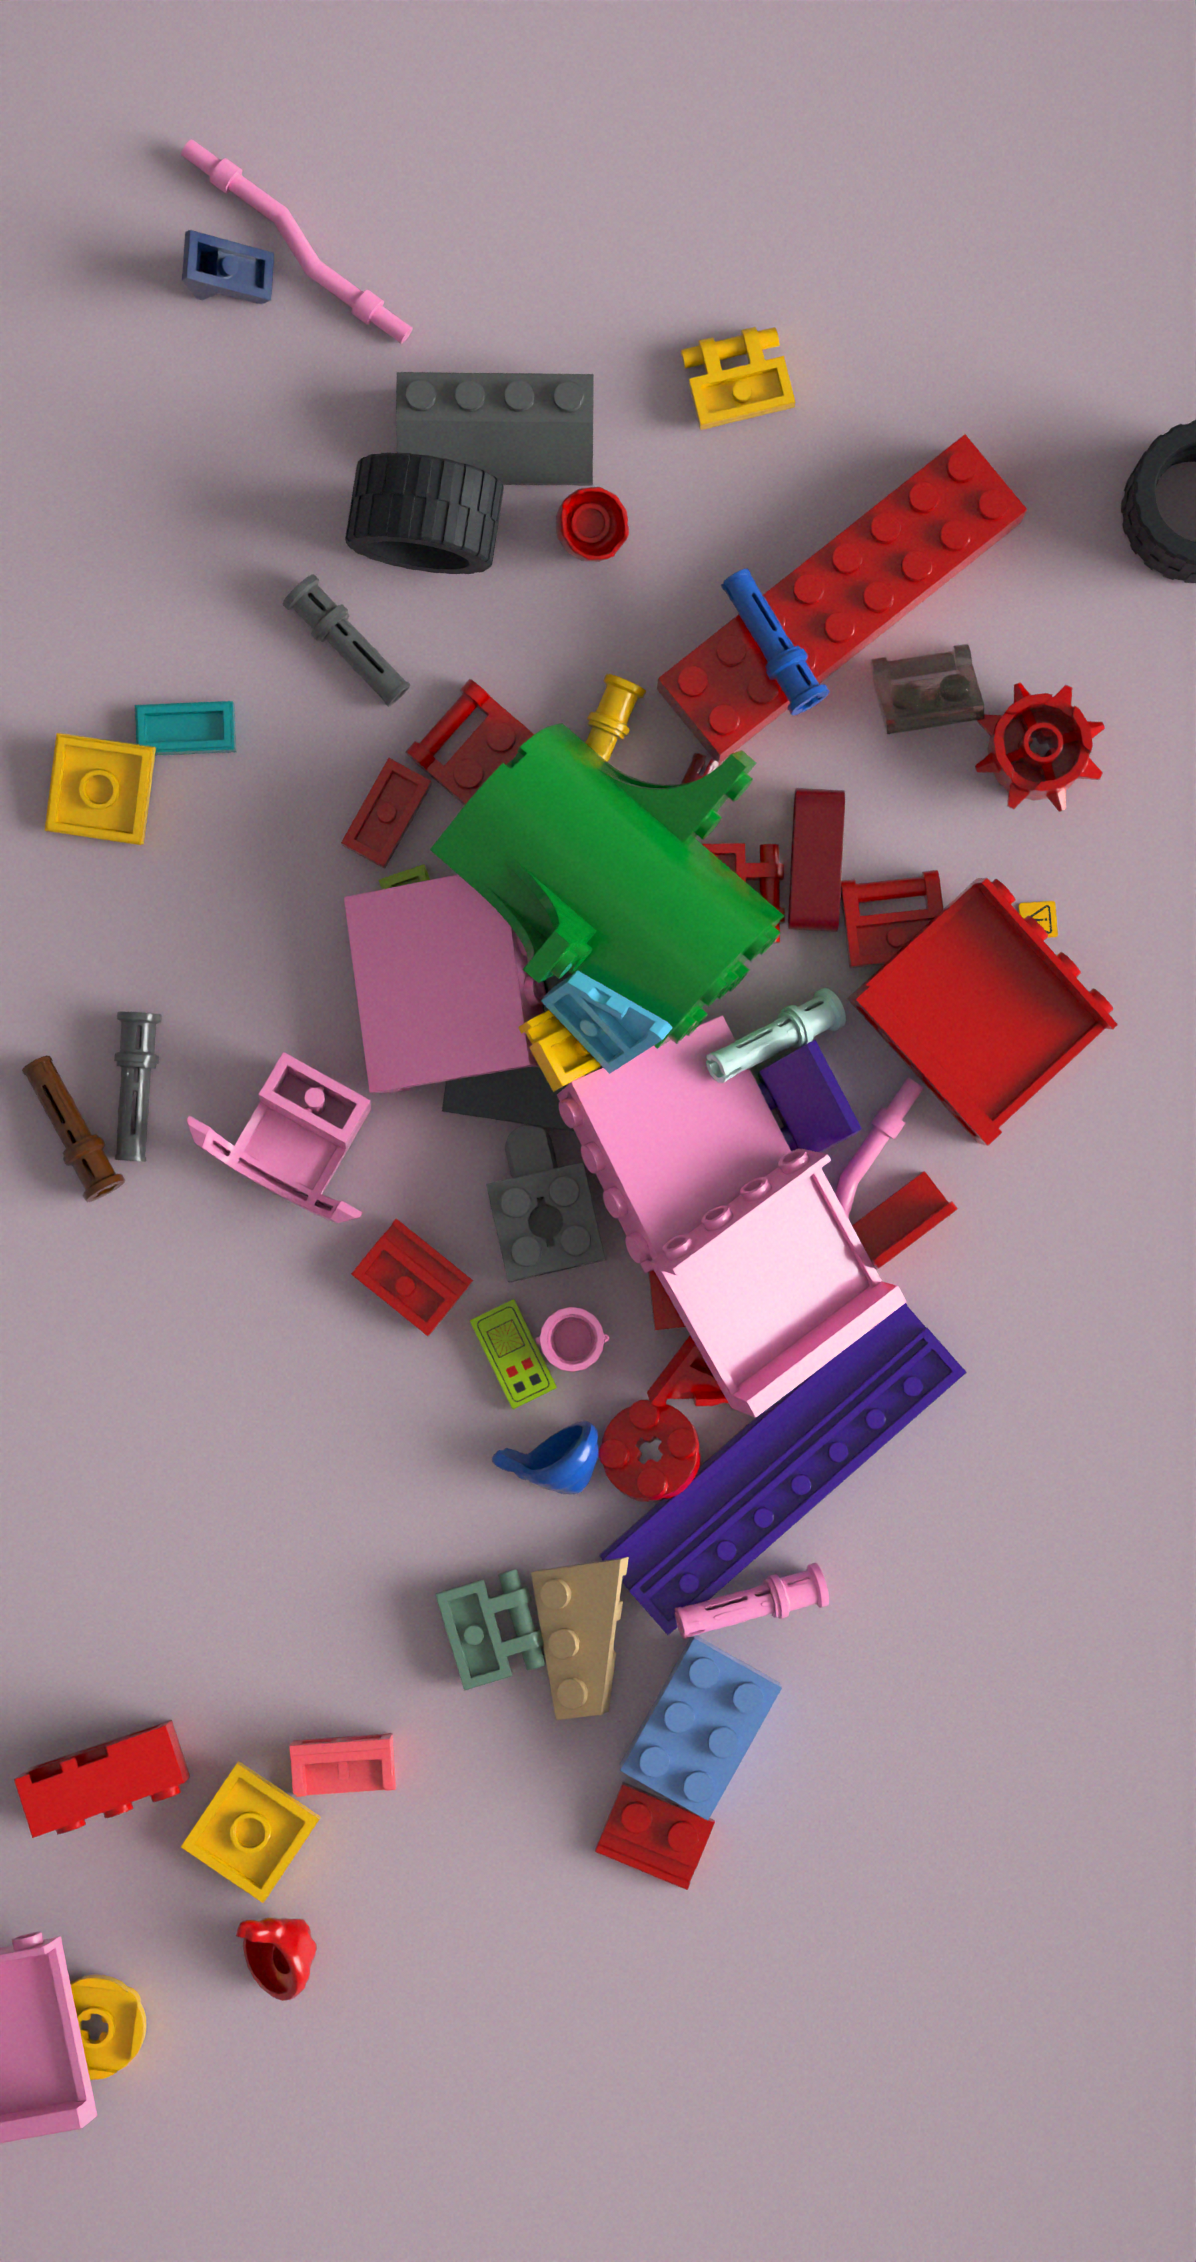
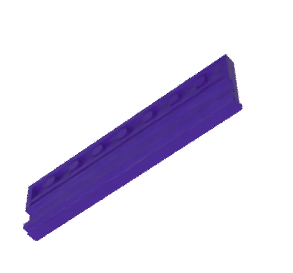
M903 1304L763 1413L755 1417L699 1466L695 1478L683 1492L669 1499L663 1498L599 1554V1557L602 1561L629 1557L627 1574L623 1575L622 1583L667 1635H670L678 1627L675 1618V1608L697 1604L712 1598L967 1372L933 1333L925 1327L907 1304Z

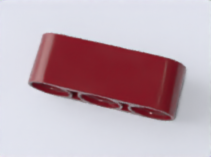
M795 788L788 929L838 932L845 790Z

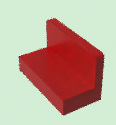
M923 1171L852 1226L875 1269H879L954 1213L958 1208L953 1201L948 1202L928 1174Z

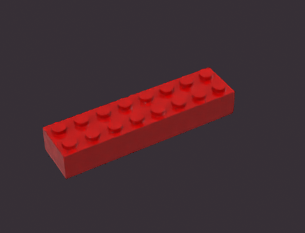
M964 434L763 594L792 644L799 646L807 653L806 663L820 684L1017 527L1026 514L1027 508L967 435ZM739 614L658 678L657 690L711 757L719 764L784 713L790 704L776 679L770 680L766 674L767 669L765 666L768 662Z

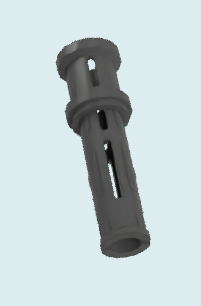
M314 574L308 576L288 594L282 603L287 610L294 609L313 629L311 635L321 642L327 640L351 665L354 671L385 701V704L388 707L406 693L410 688V683L405 681L348 621V609L343 604L337 606L318 586L319 579Z
M117 1012V1020L121 1021L122 1024L120 1052L115 1053L114 1061H117L116 1066L121 1067L115 1160L146 1162L151 1069H156V1064H159V1056L154 1053L156 1024L161 1023L162 1015L143 1012ZM137 1027H140L139 1049H136ZM134 1068H138L137 1083L134 1082ZM133 1091H135V1092H136L135 1121H134V1134L132 1135V1134H131L132 1100H133Z

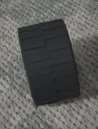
M1193 420L1191 423L1184 425L1181 423L1170 428L1169 432L1159 435L1151 443L1128 478L1123 490L1125 491L1124 498L1121 501L1122 527L1134 553L1138 554L1144 561V564L1151 570L1154 569L1163 574V577L1171 580H1183L1184 583H1196V542L1183 538L1166 524L1156 504L1155 490L1160 477L1171 466L1184 462H1196V420Z
M386 452L370 454L361 458L356 467L345 536L346 544L356 553L369 559L406 569L446 574L484 572L492 566L504 486L497 477L492 476L485 470L446 458L411 453Z

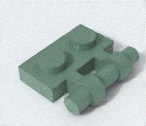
M517 1569L498 1574L503 1594L489 1598L484 1579L436 1593L437 1602L464 1691L511 1677L513 1674L508 1656L522 1653L527 1670L546 1665L540 1647L544 1645L541 1630H535L527 1604L532 1601L527 1586L522 1587ZM508 1609L516 1636L502 1641L494 1613Z

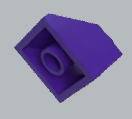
M816 1040L811 1041L759 1071L758 1077L761 1083L758 1086L770 1110L775 1109L784 1127L780 1128L791 1151L806 1149L821 1153L854 1136L862 1129Z

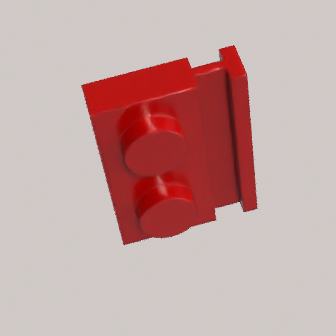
M397 1218L351 1273L352 1276L427 1336H430L474 1281Z
M622 1782L595 1852L688 1890L715 1820L709 1818L707 1821L685 1807Z

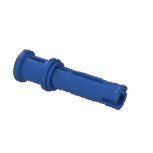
M748 569L740 570L724 580L721 587L732 601L747 629L768 662L765 666L767 669L766 674L770 680L776 679L790 702L787 708L791 715L803 713L825 699L830 691L825 684L820 685L806 663L807 653L804 649L792 644L773 610L757 587Z

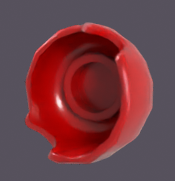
M601 487L577 489L562 502L556 514V536L565 551L581 561L600 562L615 556L616 552L628 538L627 511L617 495Z

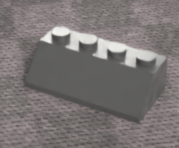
M397 372V453L429 455L472 465L497 477L503 485L593 486L594 374Z

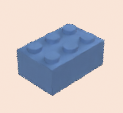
M699 1636L690 1637L620 1762V1771L708 1821L782 1689L780 1683Z

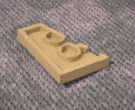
M629 1557L531 1572L556 1720L602 1715L609 1712L616 1652L613 1649L616 1623L618 1620H621L623 1601H620L622 1577L627 1574Z

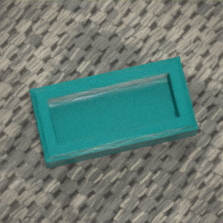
M233 701L135 705L136 744L156 747L155 756L236 752L235 705Z

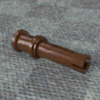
M46 1055L26 1065L22 1072L28 1078L45 1113L66 1148L63 1151L65 1164L73 1166L85 1188L83 1197L86 1202H91L119 1188L125 1183V1179L122 1174L115 1173L103 1151L106 1145L104 1140L97 1134H91L72 1096L57 1072L51 1056Z

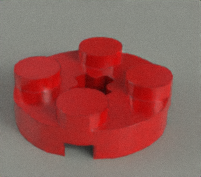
M649 1400L636 1401L630 1407L619 1412L607 1426L599 1448L600 1462L603 1464L606 1476L611 1483L627 1497L640 1502H650L649 1500H659L662 1498L669 1499L683 1492L691 1484L698 1472L701 1455L699 1453V1438L695 1427L681 1411L669 1404H666V1407H656L650 1404ZM654 1439L661 1441L658 1446V1450L663 1454L661 1459L657 1462L653 1459H648L645 1464L641 1463L639 1460L642 1456L641 1445L644 1442L651 1443Z

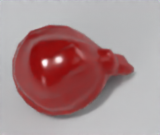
M264 1918L260 1921L246 1920L241 1922L236 1936L244 1938V1956L254 1980L265 1992L278 2000H291L298 1996L305 1989L306 1983L310 1978V1968L317 1950V1945L311 1937L310 1927L305 1920Z

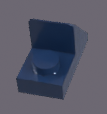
M193 230L185 232L182 281L196 299L204 300L217 294H223L257 304L271 301L274 266L273 252Z

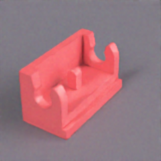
M393 1733L293 1740L289 1746L293 1795H296V1797L396 1790Z

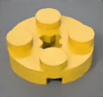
M87 1975L71 1981L70 1985L90 2080H98L117 2073V2071L126 2067L137 2055L145 2038L146 2016L141 2005L140 1996L132 1987L111 1976ZM93 2014L101 2015L102 2022L108 2023L109 2028L108 2032H101L98 2040L90 2039V2031L82 2028V2020H90Z

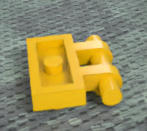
M756 327L741 330V335L719 341H714V338L710 337L699 340L698 346L681 350L685 369L703 365L706 375L689 378V388L700 430L795 408L796 402L784 356L765 360L762 351L780 346L776 327L757 331ZM746 355L747 365L722 370L720 360Z

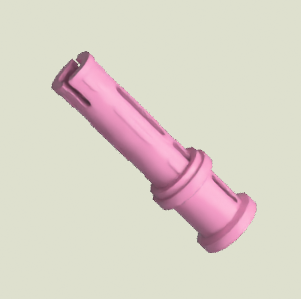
M812 1563L807 1565L806 1571L781 1578L777 1574L769 1575L767 1579H764L763 1585L697 1604L675 1608L676 1623L681 1637L685 1640L701 1633L770 1614L774 1618L783 1619L788 1617L789 1611L814 1604L819 1608L828 1606V1589L819 1565Z

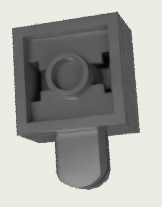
M523 1125L514 1129L508 1136L505 1144L511 1178L486 1184L508 1282L605 1261L584 1163L580 1162L558 1167L552 1139L543 1128L535 1125Z

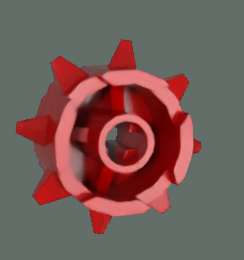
M1020 682L1014 684V703L1008 707L1003 715L980 714L977 722L990 735L987 748L988 755L975 765L977 773L994 774L998 783L1008 792L1007 807L1015 809L1024 799L1033 801L1049 799L1060 812L1066 810V790L1070 788L1076 779L1100 780L1103 772L1089 758L1093 747L1092 738L1104 730L1105 727L1103 722L1087 721L1078 707L1075 705L1074 707L1071 706L1072 687L1065 685L1054 697L1048 693L1031 695ZM1032 738H1036L1040 745H1049L1050 748L1044 757H1040L1038 753H1033L1030 750V745L1033 742Z

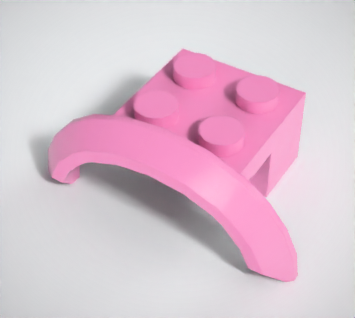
M283 1052L258 1094L260 1102L235 1145L222 1138L211 1127L188 1116L187 1123L194 1143L248 1179L291 1203L329 1221L341 1223L361 1217L363 1212L343 1201H337L322 1194L371 1111V1101L366 1097Z

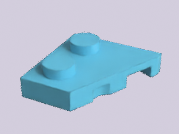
M578 970L554 986L541 1000L609 1074L662 1041L673 1028L667 1021Z

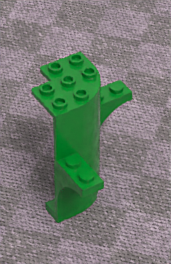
M563 723L548 726L523 743L512 761L506 765L502 763L430 849L481 894L512 927L527 953L528 964L523 970L540 983L553 975L560 979L567 971L573 974L578 970L667 1021L673 1027L662 1041L654 1045L657 1049L670 1040L678 1044L686 1035L690 1036L708 1015L702 1007L705 1004L709 1007L717 998L721 999L728 990L730 992L733 991L750 971L744 963L747 960L752 962L759 954H764L781 934L775 926L784 915L695 839L697 835L702 840L705 839L721 821L722 817L717 811L728 798L735 802L752 783L753 778L748 773L756 765V762L742 750L730 754L720 766L699 780L677 785H662L641 781L619 771Z

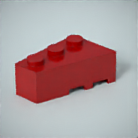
M170 1720L30 1767L15 1778L14 1782L32 1838L54 1830H56L57 1835L75 1830L86 1825L85 1819L100 1813L104 1814L105 1819L120 1815L134 1809L133 1801L147 1796L151 1797L152 1802L173 1797L181 1793L179 1785L185 1783L190 1778V1774L173 1722Z

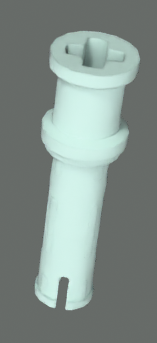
M822 988L816 991L813 998L798 1007L796 1005L785 1007L774 1022L753 1031L724 1048L706 1056L708 1059L706 1066L710 1075L718 1083H724L736 1076V1074L765 1061L791 1046L801 1048L813 1041L814 1036L828 1029L836 1031L842 1028L846 1023V1013L843 1004L833 991L828 988Z

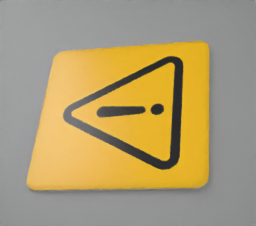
M1055 901L1019 904V914L1023 918H1026L1028 915L1034 918L1046 931L1048 938L1058 936Z

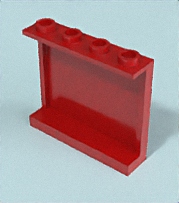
M976 878L847 999L977 1143L989 1146L1002 1133L999 1129L1000 1126L1104 1029L1113 1030L1118 1024L1109 1015L1113 1011L1109 1001L1094 988L1088 991L1076 978L1081 974L1076 964L1063 952L1056 955L1044 942L1048 938V934L1043 927L1029 915L1023 918L1011 905L1016 899L1010 890L998 879H994L991 882L988 878Z

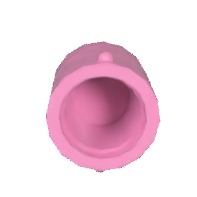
M568 1307L559 1309L548 1317L542 1327L541 1336H538L535 1341L538 1345H541L543 1354L552 1365L560 1370L575 1372L584 1370L597 1361L603 1351L604 1343L609 1341V1336L603 1333L602 1325L593 1314L582 1308Z

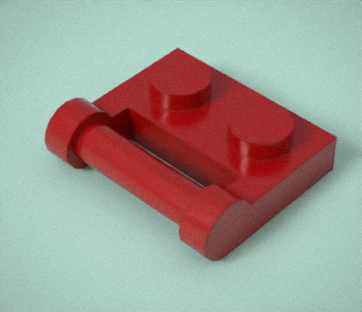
M469 679L460 689L462 695L420 743L414 741L405 751L419 767L463 805H466L470 798L502 763L506 765L512 761L518 753L519 747L534 735L472 679ZM476 708H479L487 717L443 766L435 759L434 755Z
M938 870L923 871L922 877L856 884L855 879L841 881L840 900L843 909L849 968L884 965L943 910ZM924 896L926 909L860 916L859 903Z

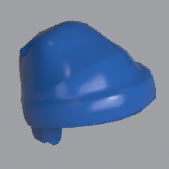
M588 1421L577 1422L553 1434L528 1454L509 1448L498 1450L493 1455L492 1462L500 1469L514 1472L520 1479L529 1480V1482L544 1489L560 1494H578L589 1484L599 1457L598 1430Z

